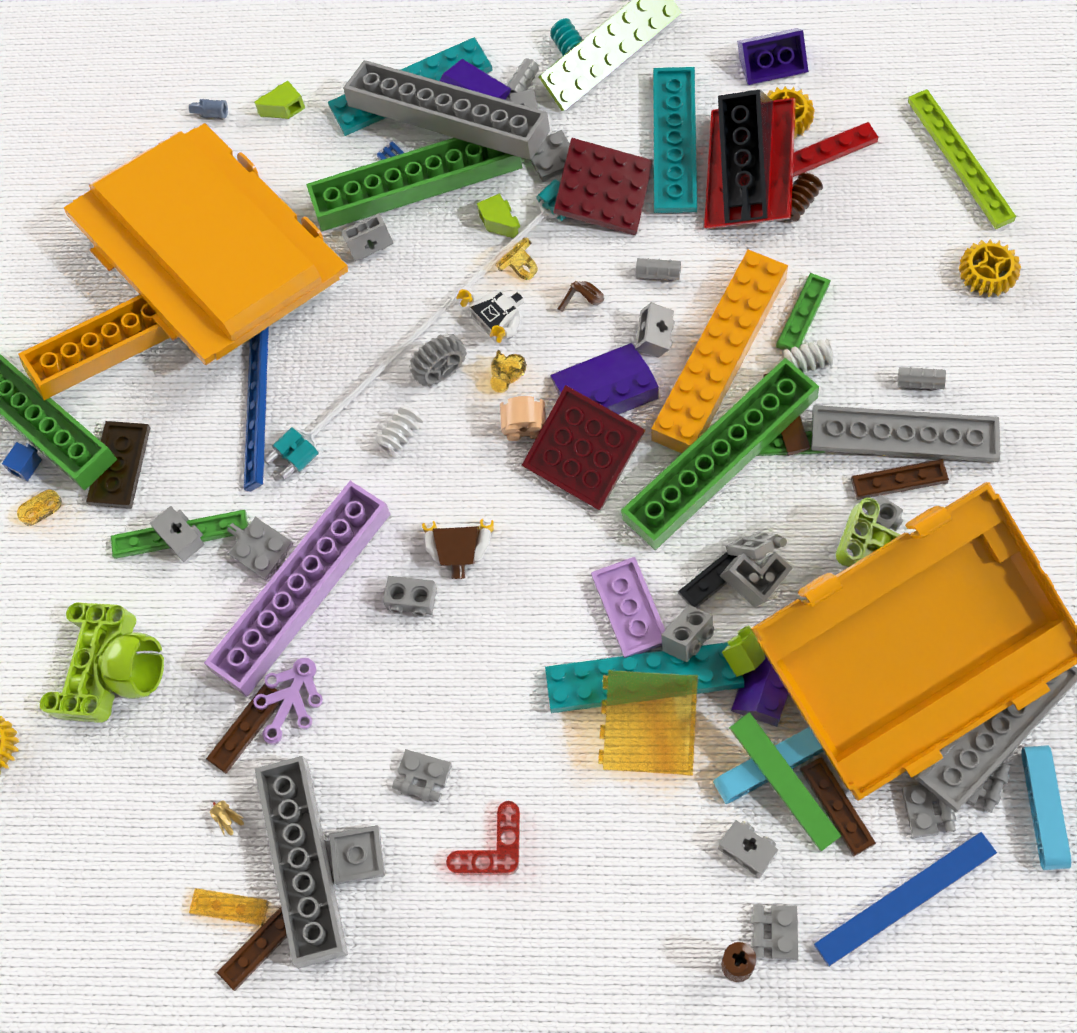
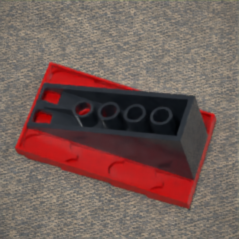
M760 89L718 96V109L711 110L704 219L705 229L791 219L795 98L773 101Z

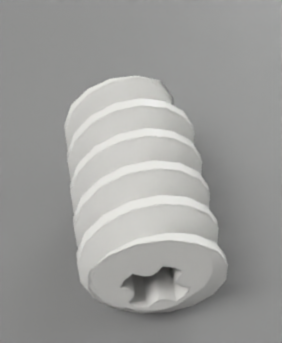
M827 338L825 341L822 339L818 340L817 344L810 342L808 347L805 344L800 345L799 349L792 347L791 352L788 349L783 350V359L787 358L798 369L801 368L804 373H807V366H810L813 371L816 370V363L821 368H824V361L826 360L830 366L833 365V351Z
M399 407L398 413L394 414L392 420L388 421L387 427L381 430L382 434H378L376 437L379 446L395 458L398 455L394 449L400 451L403 449L400 442L408 443L405 435L413 437L414 434L410 429H419L415 422L423 424L422 418L407 407Z

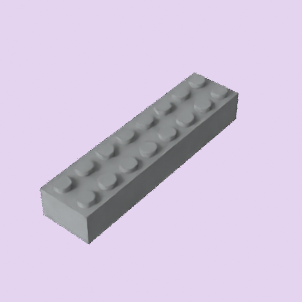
M303 756L254 768L292 964L300 969L347 956L348 951L309 764Z

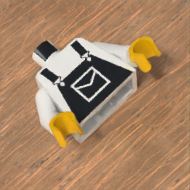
M465 289L459 291L456 299H462L460 305L466 307L469 304L471 317L496 344L501 343L502 339L516 335L520 324L518 307L525 302L518 292L508 298L501 290L482 294H471Z

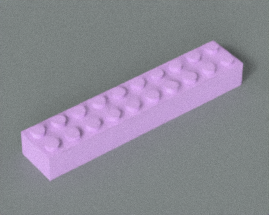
M350 480L206 659L204 664L207 668L248 697L391 515L387 504Z

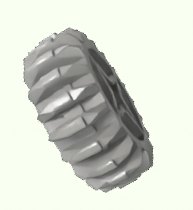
M440 334L437 338H432L431 341L425 342V345L419 347V351L413 354L414 357L410 360L411 364L409 365L410 372L413 378L422 386L430 387L434 383L438 385L439 382L456 373V370L462 366V362L465 361L467 355L466 348L463 342L454 334Z

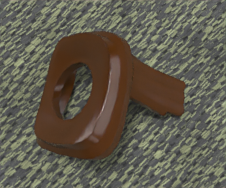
M574 281L571 283L566 296L557 309L563 312L576 291L581 293L594 306L604 301V294L588 281Z

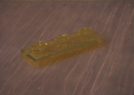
M195 888L189 913L202 917L262 926L265 922L269 901Z

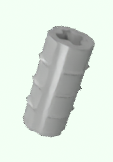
M525 58L518 66L516 73L513 74L512 79L508 82V87L511 88L510 93L526 91L531 86L532 80L535 79V75L539 71V65L534 60Z
M637 258L636 278L665 279L668 281L680 280L681 261L662 260L660 258Z
M899 367L898 387L932 390L945 389V369Z

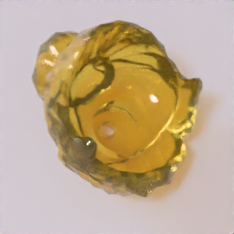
M497 350L496 356L491 362V389L497 393H504L509 389L510 384L524 376L527 367L525 357L520 354H510L506 357L500 350Z

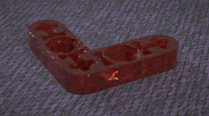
M504 801L498 807L496 850H457L451 852L446 860L447 867L454 875H512L517 872L520 865L521 814L515 802ZM507 807H511L512 811L516 812L511 815V824H516V827L507 825L506 815L502 814L507 811ZM507 831L513 832L516 836L512 844L502 842V835ZM472 856L471 864L473 869L469 870L468 864H461L460 869H456L452 862L456 861L457 857H460L464 862H470L468 857ZM481 856H486L490 859L489 867L483 870L477 868V859ZM493 856H497V861H506V857H510L512 861H515V864H511L510 869H506L503 864H497L498 869L493 870L495 866Z

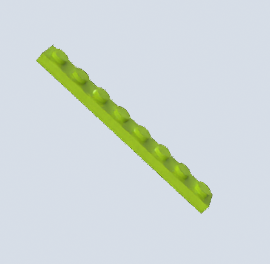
M925 89L909 96V105L995 230L1014 222L1016 219L1015 213L929 90Z

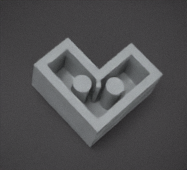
M776 552L766 557L759 566L742 553L732 560L720 577L752 606L757 607L767 601L793 567Z

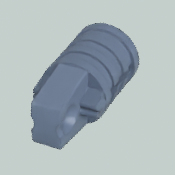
M199 99V102H192L188 105L189 113L201 114L203 118L215 117L226 119L228 115L226 100Z

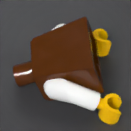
M484 519L480 520V528L478 526L437 528L435 521H432L433 526L427 529L426 524L423 523L422 528L425 532L427 551L434 561L439 562L441 566L451 565L452 579H466L465 565L475 564L476 561L482 558L489 545L490 535L494 530V521L491 520V524L485 526L483 525Z

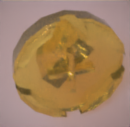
M527 237L520 240L512 250L496 263L497 269L501 272L507 266H510L520 278L524 280L532 279L538 272V267L525 251L532 244L531 240ZM523 265L526 266V267H528V269L530 270V272L526 271V270L524 269Z

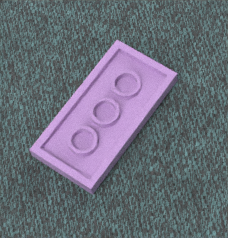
M632 557L591 572L592 579L624 658L662 646L661 634L665 631V628L636 558Z

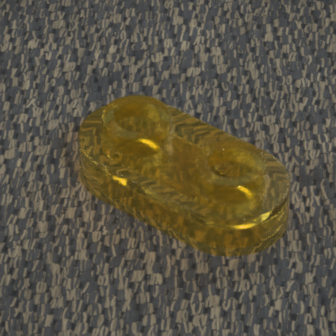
M45 490L21 504L17 510V517L24 525H35L57 512L62 505V499L56 491Z

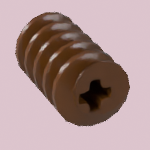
M801 173L797 180L794 181L791 221H799L800 216L805 213V209H808L810 203H813L814 197L818 196L819 190L823 189V184L817 176L811 173Z
M734 942L725 949L721 967L726 978L736 983L749 979L757 962L753 948L743 942ZM738 958L743 960L739 967L735 965V961Z

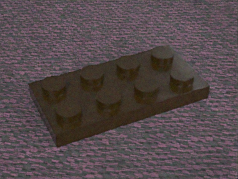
M105 421L101 442L110 449L117 460L90 485L86 503L89 506L132 509L151 429L149 424Z

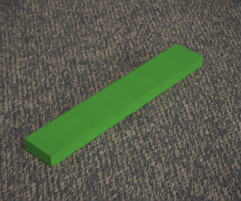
M245 509L188 520L186 522L190 527L195 525L203 534L200 539L203 542L234 536L227 531L228 527L234 530L230 526L232 523L242 530L248 527ZM153 528L111 535L112 556L114 559L170 549Z
M750 712L728 727L819 851H823L841 837L835 826Z

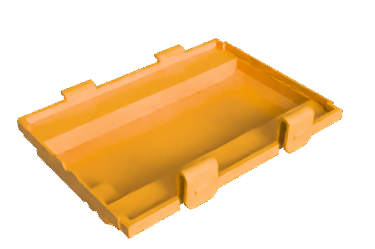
M206 123L185 134L182 131L176 132L167 140L158 143L157 146L149 148L89 184L90 191L63 207L68 218L94 245L90 252L108 271L116 268L157 313L153 320L172 341L179 337L204 365L209 364L215 359L219 360L339 281V277L348 272V265L324 242L320 230L306 216L301 218V225L297 220V214L259 177L255 165L242 152L237 154L236 159L233 156L232 149Z
M990 482L983 483L946 507L934 506L905 524L907 529H915L916 531L911 534L904 532L837 575L826 573L798 591L799 596L806 597L805 600H795L751 628L758 639L757 642L844 785L850 790L857 801L906 771L911 778L944 758L939 750L1012 704L1015 705L1018 711L1051 691L1046 684L1047 682L1077 664V625L1055 590L1049 576L1042 570L1040 561L1030 548L1000 495L995 493Z

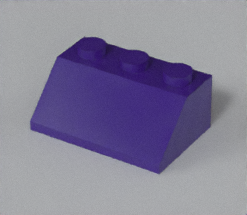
M794 28L737 41L739 59L747 85L809 72L802 29Z
M461 59L444 72L439 80L440 82L503 100L507 99L511 91L510 87L464 59Z
M765 655V660L755 670L743 674L744 688H738L731 711L743 716L750 712L755 720L778 727L789 693Z

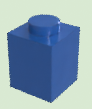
M16 442L2 462V465L9 473L28 482L42 459L37 454L38 450L32 445L26 443L24 446Z

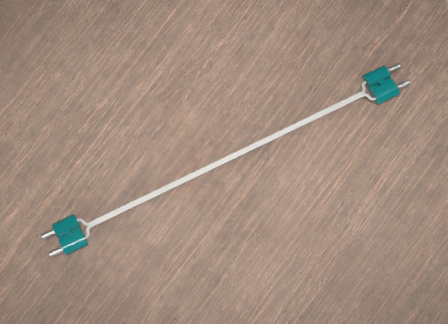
M554 179L536 196L542 212L461 289L469 290L544 217L550 216L560 221L567 218L566 216L553 213L561 179L559 181ZM545 209L547 211L550 209L552 211V214L545 213ZM459 291L310 432H305L304 430L296 431L291 427L272 445L274 450L264 461L270 465L279 455L284 460L286 459L290 465L279 474L284 480L295 470L300 472L319 454L315 448L316 441L314 436L458 300L456 296ZM300 433L307 436L311 435L310 439L313 445L305 440Z

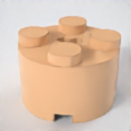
M518 396L509 398L508 403L505 405L504 402L500 403L501 432L507 436V440L517 441L524 436H530L531 439L537 438L546 421L545 401L543 399L537 402L534 401L532 396Z

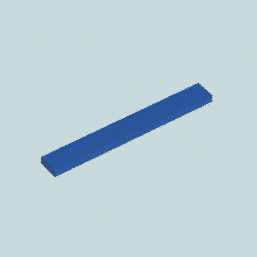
M269 327L252 337L249 344L244 490L249 492L262 486L264 477Z
M981 831L814 943V947L827 966L830 967L996 855L997 851Z

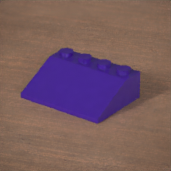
M632 343L550 375L559 395L564 386L567 385L617 414H622L659 399V386L649 366L639 352L635 350V346Z

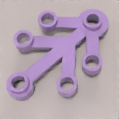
M300 658L293 664L292 669L278 674L268 673L265 676V684L268 688H276L279 683L294 679L291 686L269 695L258 694L254 698V705L259 710H264L268 705L283 700L272 724L267 725L263 730V739L267 744L276 745L281 741V727L292 705H294L298 716L299 728L307 730L312 726V718L307 714L299 693L304 682L309 694V705L312 708H319L323 703V698L317 692L313 677L316 674V665L311 659ZM301 666H307L309 668L308 672L302 673L300 671ZM270 677L277 679L274 684H269L267 680ZM316 696L320 699V702L313 704L311 699ZM263 698L266 700V703L263 706L257 705L258 699ZM307 718L310 722L308 725L303 726L300 723L301 719ZM270 730L277 732V735L273 738L267 734Z

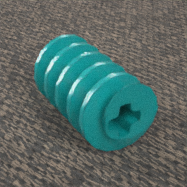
M569 18L560 19L550 30L551 39L562 53V56L583 40Z

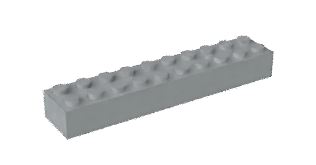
M363 60L343 87L348 106L528 160L533 158L550 132L548 113L545 111L367 60Z

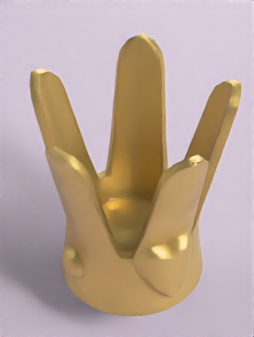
M222 800L217 804L213 802L214 806L210 810L211 817L218 822L223 835H225V829L232 836L231 819L239 825H244V822L241 820L243 817L230 809L226 801Z

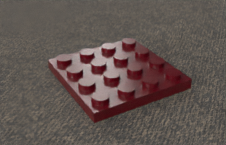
M571 137L553 213L636 236L653 160Z
M565 385L521 466L601 511L646 429Z

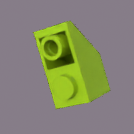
M288 80L254 102L259 116L267 118L290 119L305 109L302 96Z
M500 193L476 203L479 217L488 232L513 239L519 234L520 223L516 216L512 217L508 200H503Z
M749 625L740 629L737 632L738 635L727 642L728 646L722 651L736 677L755 670L765 660V653Z

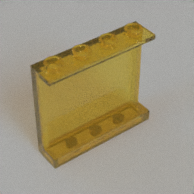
M608 670V675H603L602 690H607V700H602L601 714L606 715L605 725L600 724V739L604 740V750L599 749L598 764L603 765V770L693 776L698 675Z

